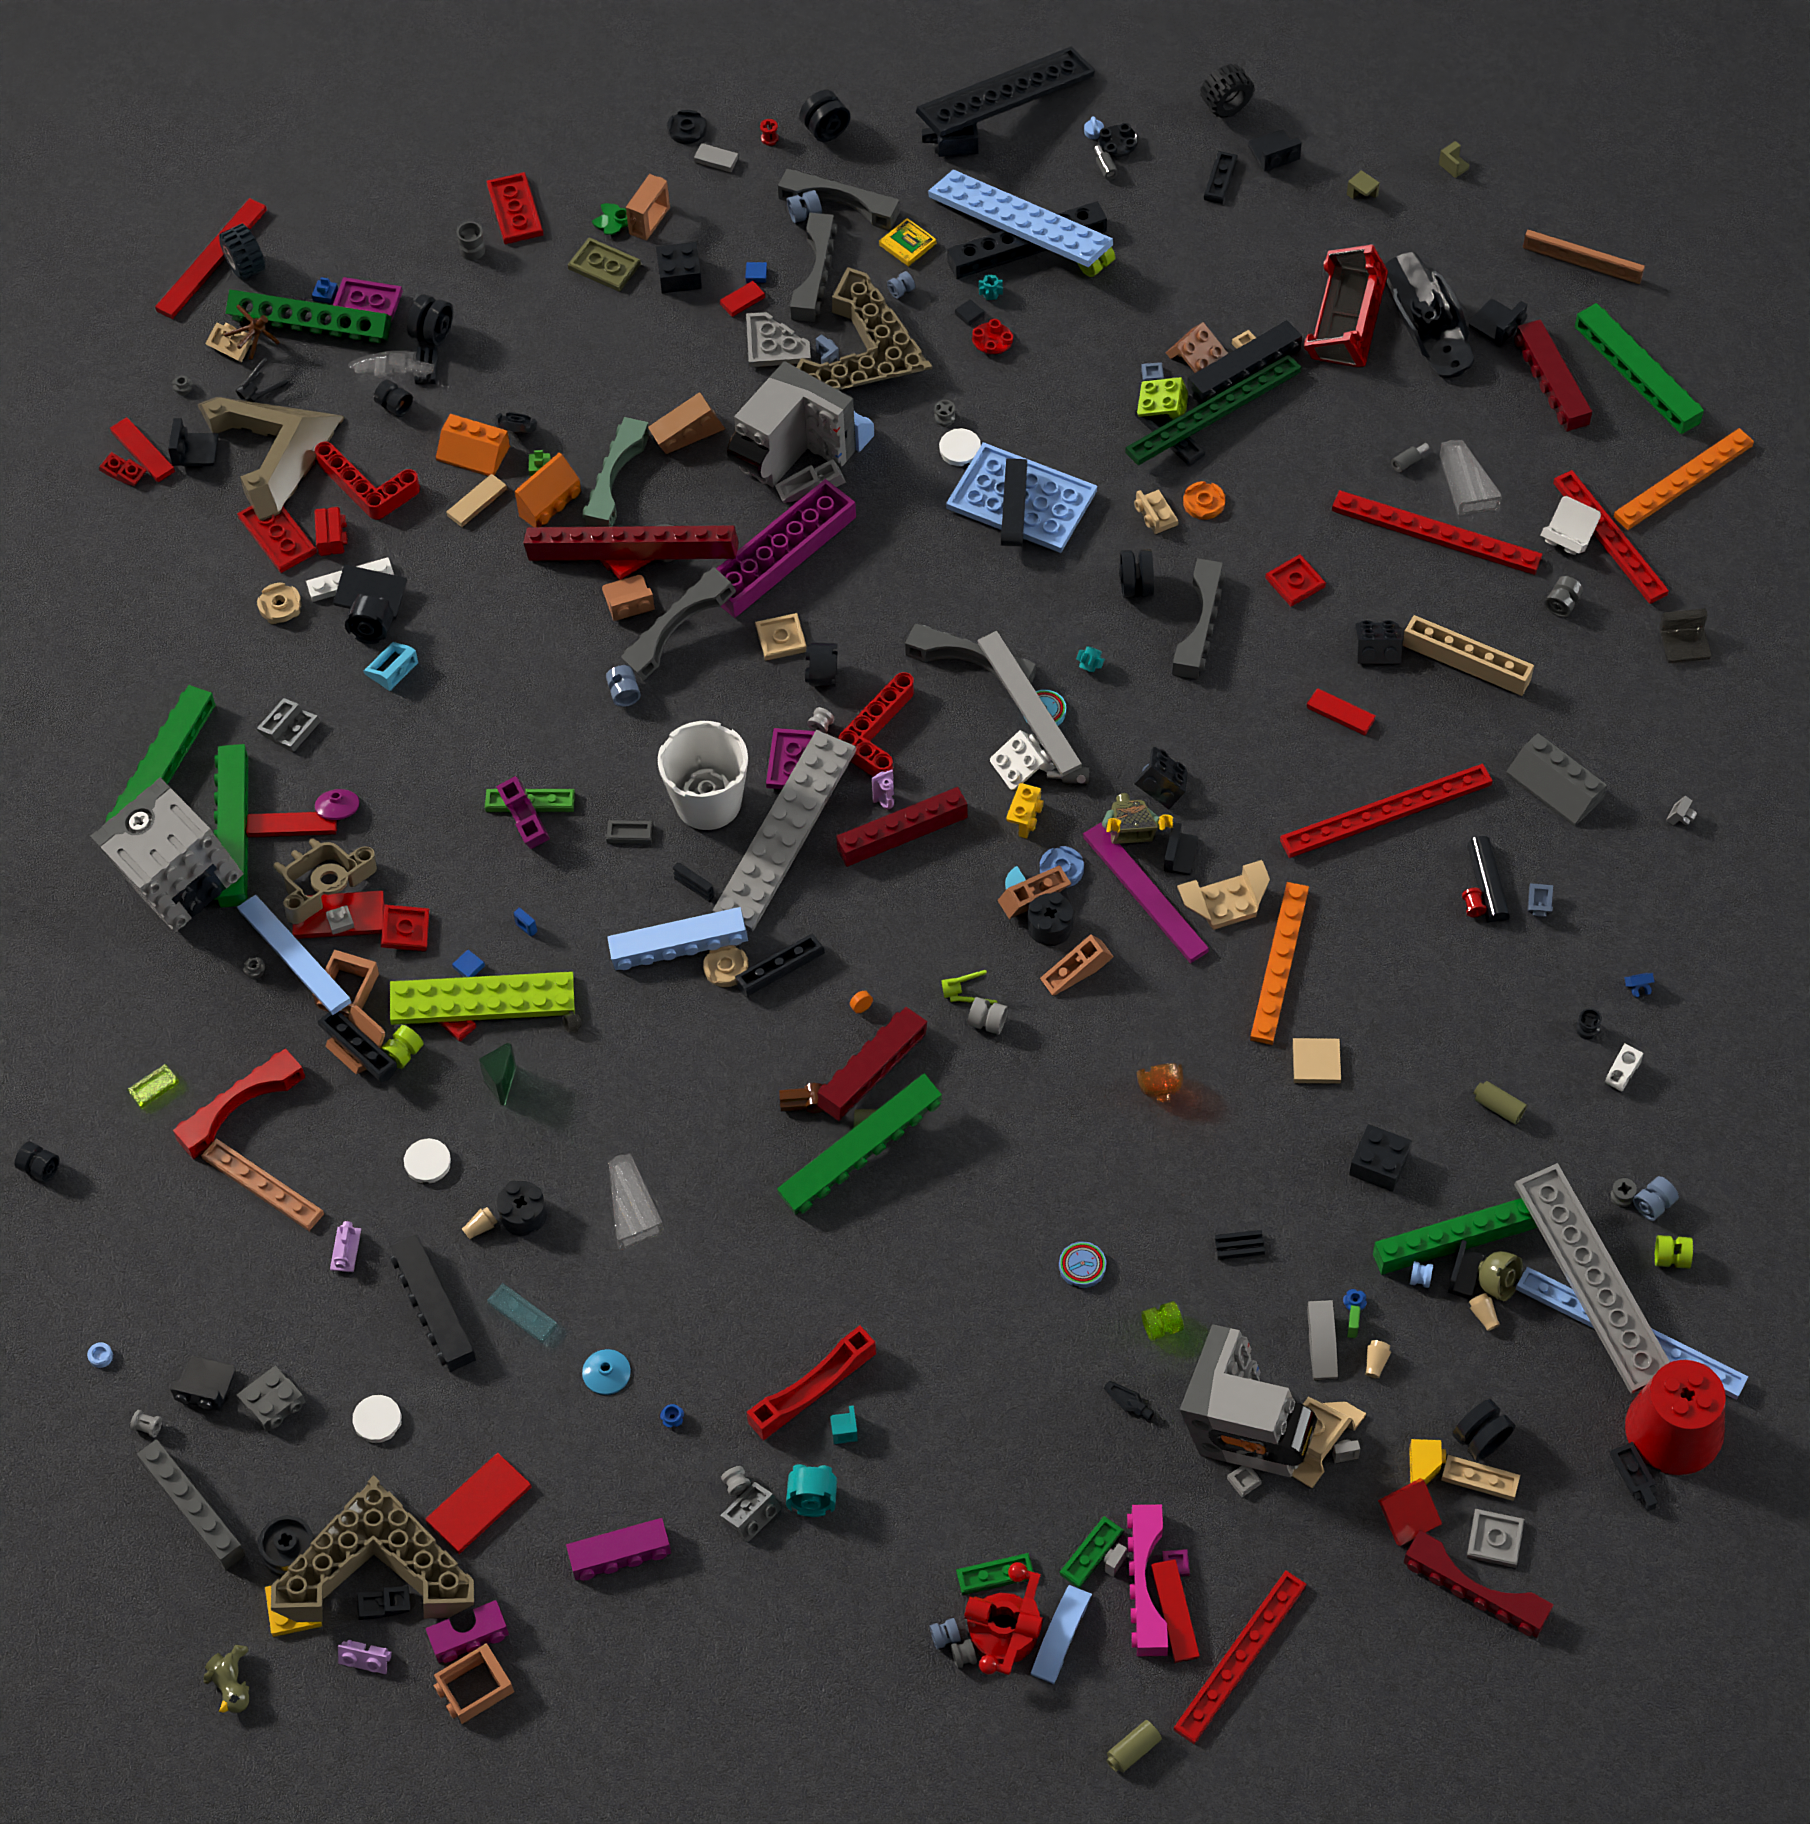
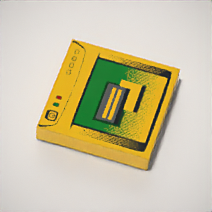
M908 218L879 240V246L908 267L936 245V239Z

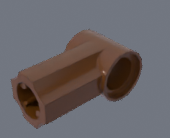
M810 1083L800 1089L779 1090L781 1111L804 1109L810 1113L824 1111L817 1106V1093L823 1084Z

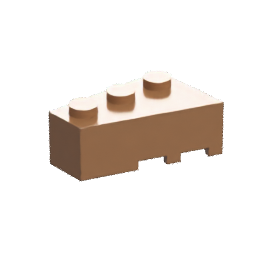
M700 392L648 427L666 454L725 429L714 410Z

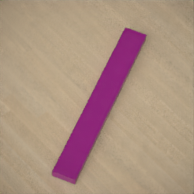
M1102 823L1083 833L1085 841L1189 963L1194 962L1209 952L1207 945L1120 844H1112L1111 833L1106 832V829L1102 827Z

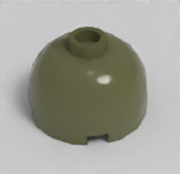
M1502 1251L1489 1255L1478 1266L1479 1282L1482 1289L1491 1297L1502 1301L1511 1298L1516 1291V1287H1513L1516 1279L1520 1280L1522 1277V1259L1515 1254Z

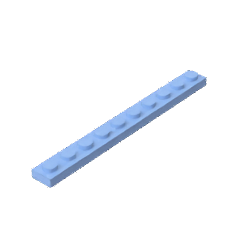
M1529 1267L1526 1268L1516 1286V1290L1594 1328L1572 1288ZM1652 1329L1670 1362L1692 1360L1706 1365L1720 1378L1725 1394L1736 1400L1738 1399L1748 1376Z

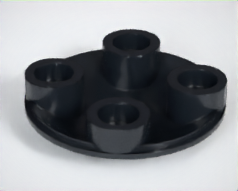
M1122 123L1102 128L1098 144L1103 152L1109 153L1110 156L1122 157L1135 150L1138 144V136L1130 124Z

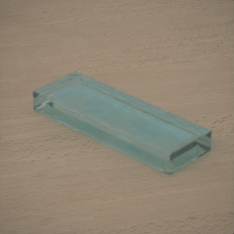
M504 1283L487 1300L489 1305L541 1343L558 1326L557 1322Z

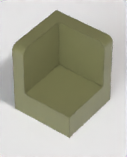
M1456 141L1441 150L1439 165L1454 178L1469 169V164L1459 157L1461 145Z
M1361 170L1348 181L1347 196L1353 199L1361 193L1364 196L1370 194L1376 198L1379 193L1380 183Z

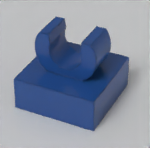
M321 277L317 281L312 293L313 301L332 304L338 291L337 283L330 282L328 278Z
M1653 973L1624 977L1626 986L1633 987L1632 994L1634 997H1639L1638 990L1640 987L1645 989V994H1651L1652 990L1648 983L1654 982Z

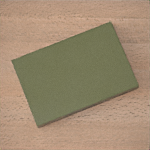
M589 237L568 263V269L620 292L641 265V260Z

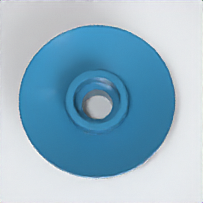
M610 1349L593 1353L584 1363L582 1370L586 1386L591 1391L601 1395L614 1394L623 1389L628 1383L631 1374L630 1365L626 1357L620 1352ZM604 1366L610 1367L608 1371L601 1370Z

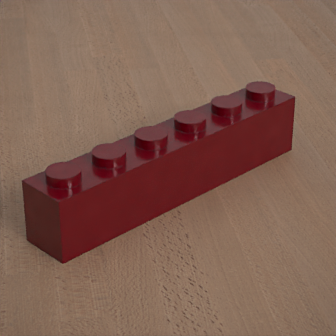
M1541 319L1519 325L1514 336L1515 344L1522 350L1523 358L1526 363H1529L1533 377L1538 379L1542 393H1545L1548 397L1551 409L1555 410L1559 424L1564 426L1566 432L1590 425L1592 410Z
M959 787L953 788L837 835V850L846 867L968 818V804Z
M907 1007L900 1013L896 1012L891 1018L890 1023L878 1030L876 1037L871 1041L868 1040L857 1055L851 1056L847 1065L842 1070L839 1069L835 1072L828 1084H823L817 1093V1106L840 1121L926 1035L928 1021Z

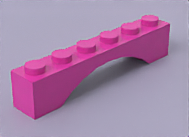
M1162 1504L1132 1505V1513L1127 1514V1529H1132V1537H1128V1552H1133V1561H1129V1576H1134V1584H1130V1600H1135V1608H1131L1130 1612L1131 1624H1136V1632H1131L1132 1648H1137V1656H1167V1623L1152 1604L1145 1580L1148 1558L1155 1545L1162 1538Z

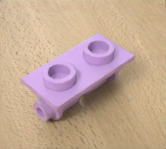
M892 769L887 772H880L872 777L873 802L879 801L885 809H891L894 806L892 795H894Z
M349 1221L343 1222V1225L337 1228L330 1266L331 1271L354 1272L361 1228H354L352 1226L353 1223Z
M352 1640L343 1641L341 1645H338V1664L387 1674V1661L389 1662L392 1656V1652L388 1651L387 1648L371 1645L369 1650L365 1651L366 1644Z

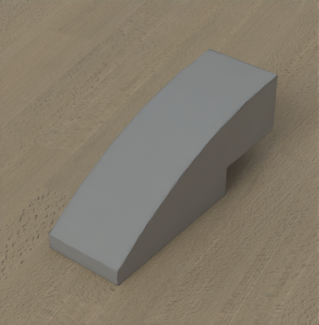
M831 459L815 469L810 465L776 484L775 487L783 503L800 500L824 479L828 480L835 487L846 483L834 459Z
M1333 1300L1308 1301L1307 1314L1313 1380L1338 1379Z

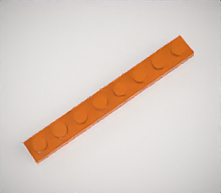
M1738 428L1615 511L1613 517L1627 530L1631 529L1751 448L1754 441Z
M1290 882L1286 884L1251 1032V1041L1273 1045L1309 886Z

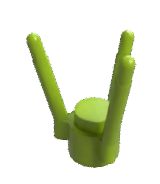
M983 970L959 978L941 980L944 998L950 997L951 1002L973 1003L975 999L973 997L958 996L959 993H962L960 982L985 975L987 971ZM989 1000L990 1004L997 1003L996 1000Z

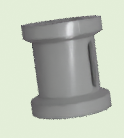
M137 1410L132 1417L130 1429L134 1432L139 1430L149 1433L150 1437L155 1438L161 1429L162 1417H152L143 1414L141 1410Z

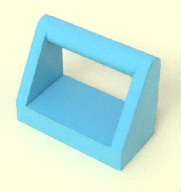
M392 642L363 672L390 691L419 663L416 650L410 646ZM394 652L400 655L383 672L377 670Z

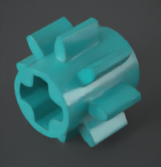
M985 275L983 281L979 280V295H983L986 300H996L999 294L1003 295V280H998L996 275Z
M1087 646L1085 650H1079L1076 660L1080 661L1079 667L1090 672H1094L1096 668H1102L1105 660L1101 658L1102 651Z

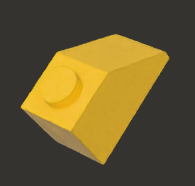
M1411 1439L1409 1448L1410 1483L1421 1478L1424 1479L1427 1485L1440 1473L1441 1465L1446 1464V1449H1441V1440Z

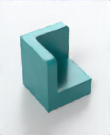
M854 1405L849 1406V1413L831 1415L834 1444L858 1441Z

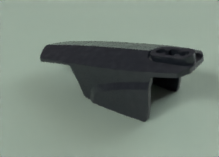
M1416 252L1404 253L1392 258L1384 264L1388 270L1386 282L1403 322L1417 348L1440 377L1461 376L1465 370L1471 368L1475 360L1468 341L1469 331L1466 320L1455 294L1443 275L1437 273L1436 270H1433L1431 275Z

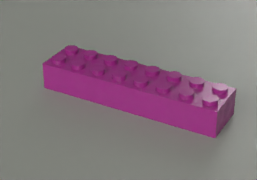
M824 479L737 551L736 559H727L716 568L732 583L736 590L720 607L734 618L740 615L856 518L855 502L828 480Z

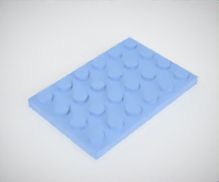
M983 442L948 499L946 509L1001 530L1006 458H1026ZM1027 459L1023 538L1061 553L1095 496L1097 486Z

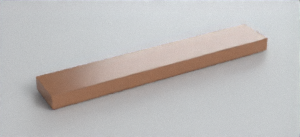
M1527 230L1525 234L1524 249L1630 282L1641 283L1644 265L1531 230Z
M217 1138L201 1155L203 1160L308 1231L324 1215L322 1209Z

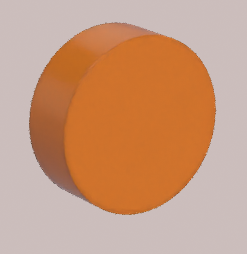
M860 991L852 997L850 1007L855 1013H862L871 1006L873 997L867 991Z

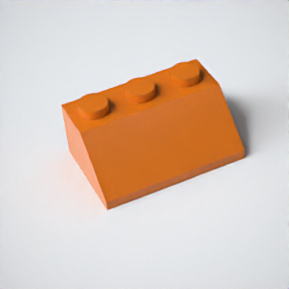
M450 414L441 429L436 461L487 476L495 475L510 447L508 431Z
M561 453L554 456L515 490L519 517L533 527H541L547 524L552 516L562 511L565 505L578 497L581 492L579 477Z

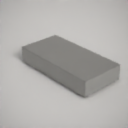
M701 143L694 156V162L732 172L739 157L738 153Z

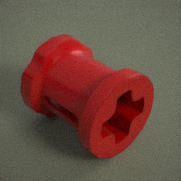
M765 119L760 124V130L763 132L761 141L767 146L775 145L779 140V136L776 133L778 124L775 120Z
M1469 888L1462 893V899L1466 901L1468 908L1466 910L1467 916L1479 917L1487 911L1481 899L1482 891L1480 888Z

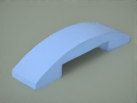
M1071 1585L1067 1587L1041 1644L1031 1671L1032 1676L1055 1684L1064 1663L1066 1652L1092 1597L1091 1593Z

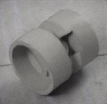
M976 997L968 1016V1026L978 1029L984 1026L986 1031L999 1035L1006 1020L1008 1007L999 1003L990 1005L989 1000Z

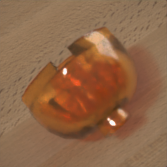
M1176 1063L1151 1066L1150 1072L1145 1073V1068L1136 1072L1140 1090L1150 1098H1157L1158 1102L1171 1100V1096L1179 1092L1184 1081L1182 1064L1178 1066Z

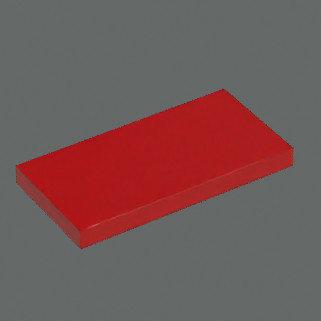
M525 172L486 181L504 244L544 235Z
M252 506L237 513L240 521L280 573L317 553L314 545L284 507H282L279 515H272L271 518L263 521L259 520Z
M384 892L324 894L321 896L323 908L305 921L293 924L292 935L296 939L382 933ZM347 905L355 928L333 935L326 912Z
M497 1453L425 1520L460 1554L532 1486L513 1466Z

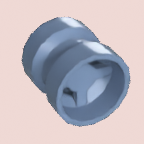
M906 271L899 274L898 278H892L887 281L888 289L896 299L903 296L904 292H910L915 289L914 280Z
M954 1618L946 1620L941 1625L937 1623L929 1625L936 1649L943 1648L948 1643L961 1642Z

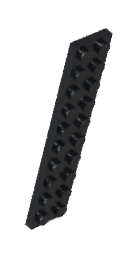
M1071 46L917 106L916 114L940 138L1094 77L1095 70Z

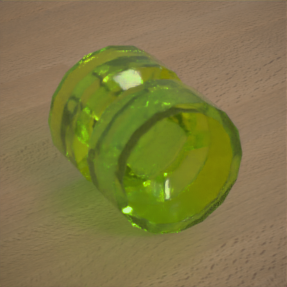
M1175 1301L1160 1305L1159 1310L1153 1307L1141 1311L1142 1322L1151 1341L1164 1337L1165 1332L1174 1334L1184 1330L1183 1320Z

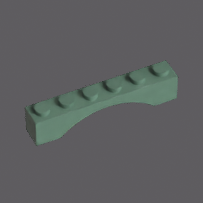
M624 417L622 424L618 425L615 441L612 440L610 444L609 456L604 458L602 473H598L595 490H591L590 502L583 510L586 527H613L617 517L615 502L611 496L613 483L621 468L634 456L644 451L650 436L648 422Z

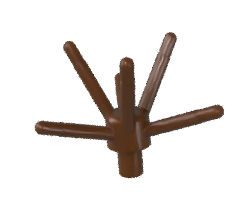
M237 305V309L251 323L248 326L227 332L224 336L228 337L249 330V333L239 343L237 348L241 349L251 336L254 335L249 355L250 360L254 357L261 333L276 344L280 343L279 340L265 330V324L268 322L266 316L262 315L259 319H253L240 305Z

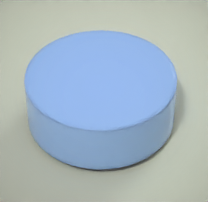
M100 1342L89 1348L87 1356L94 1367L103 1368L111 1363L113 1352L109 1345Z

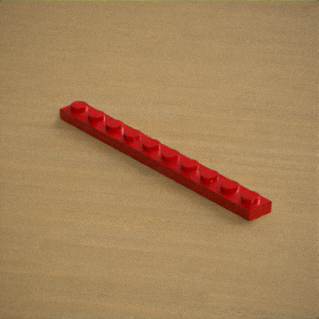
M1339 490L1332 506L1333 512L1535 575L1542 559V553Z
M1482 763L1281 835L1280 842L1288 857L1291 858L1492 786L1493 780Z

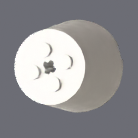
M713 721L692 722L674 730L669 734V738L664 745L660 747L658 767L679 817L693 828L713 830L727 825L737 816L742 803L748 766V753L743 739L733 729L729 730L721 726V723Z

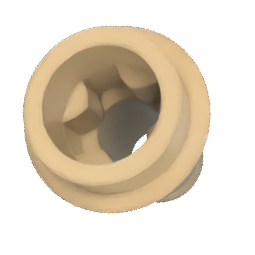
M488 1207L483 1210L480 1209L462 1230L469 1239H472L494 1228L493 1225L498 1221Z
M1486 1293L1469 1301L1471 1311L1481 1321L1487 1331L1500 1325L1492 1298L1488 1297Z
M1372 1340L1371 1345H1368L1367 1369L1365 1373L1367 1376L1380 1378V1374L1391 1354L1389 1344Z

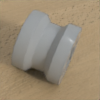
M818 707L813 712L814 716L808 720L807 725L812 731L818 730L826 734L828 725H831L834 721V716L828 710Z
M742 1466L733 1467L721 1476L723 1483L728 1486L727 1491L730 1496L740 1495L751 1486L750 1480L744 1476L745 1470Z

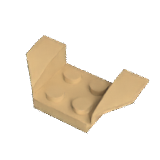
M1260 860L1243 865L1242 875L1201 888L1197 880L1178 885L1177 888L1184 905L1206 918L1214 930L1256 917L1259 904L1270 878L1263 861Z
M1308 1397L1303 1405L1314 1411L1317 1420L1311 1423L1302 1422L1308 1434V1441L1306 1447L1301 1449L1300 1463L1298 1468L1294 1469L1292 1477L1311 1488L1314 1487L1325 1472L1322 1460L1344 1430L1348 1427L1355 1431L1367 1415L1348 1402L1321 1403ZM1286 1430L1284 1436L1296 1442L1297 1436Z

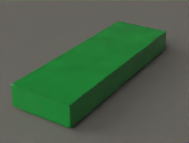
M1103 1516L1061 1569L1060 1575L1080 1589L1105 1558L1108 1551L1112 1549L1123 1535L1124 1530Z
M1029 1553L956 1569L962 1595L1019 1583L1011 1580L1008 1575V1569L1013 1563L1021 1562L1027 1567L1028 1571L1034 1572Z

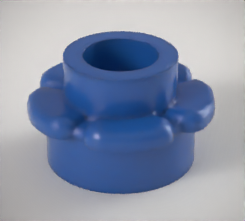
M1351 1289L1343 1297V1303L1349 1311L1351 1305L1359 1306L1361 1311L1367 1304V1301H1365L1366 1295L1362 1291Z
M670 1404L661 1411L660 1418L666 1427H677L683 1422L684 1411L679 1406Z

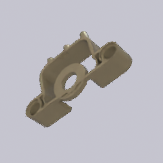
M313 838L309 840V844L313 849L304 855L297 850L292 851L291 855L295 861L287 867L279 862L274 863V868L284 877L286 891L289 894L283 901L288 922L299 924L323 908L321 896L324 894H336L342 891L347 886L348 880L350 887H355L374 874L377 870L374 850L364 846L348 855L334 843H320ZM332 859L342 865L324 864L313 871L311 885L318 893L312 897L304 895L303 890L293 882L325 860ZM327 874H334L338 877V880L333 884L328 885L321 882L322 877Z

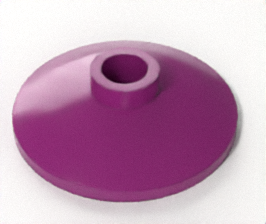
M345 789L327 791L320 795L315 802L317 814L328 820L347 818L353 815L359 808L358 796L352 791Z

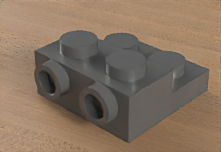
M276 1365L237 1394L241 1403L266 1432L271 1428L278 1427L284 1418L291 1413L299 1411L305 1403L302 1393L289 1378L284 1376Z

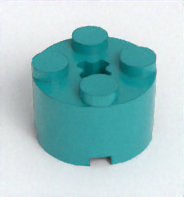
M798 1464L793 1466V1471L788 1475L787 1508L792 1510L793 1507L798 1510L797 1514L807 1517L824 1516L825 1512L831 1509V1512L834 1511L837 1477L832 1473V1468L826 1465L807 1467Z

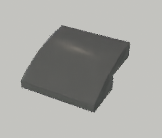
M283 698L257 727V731L281 747L294 752L321 721L317 715L302 710L298 703Z

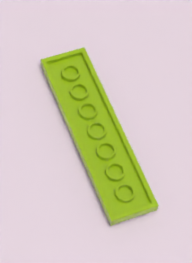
M573 972L390 981L391 1025L575 1015Z

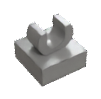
M1684 796L1676 802L1666 821L1672 825L1678 821L1688 825L1690 820L1693 821L1697 813L1689 808L1692 800Z
M347 905L326 912L333 935L355 928Z

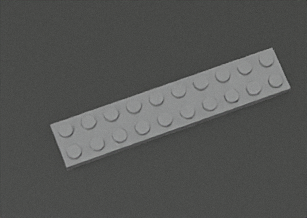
M815 731L712 910L713 913L741 907L746 929L754 931L856 752V746L821 731Z
M1556 1163L1516 1181L1514 1185L1628 1390L1632 1394L1644 1388L1656 1372L1664 1365L1670 1363L1559 1164Z

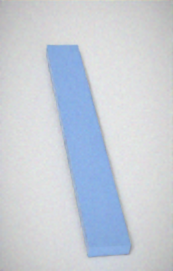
M254 895L237 907L245 919L332 1015L352 1003L350 997L257 895Z

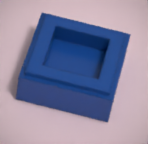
M746 262V283L751 281L766 283L767 262Z
M518 908L514 912L516 925L532 937L537 933L535 920L521 908Z
M467 950L452 966L463 977H474L485 967V964L470 950Z

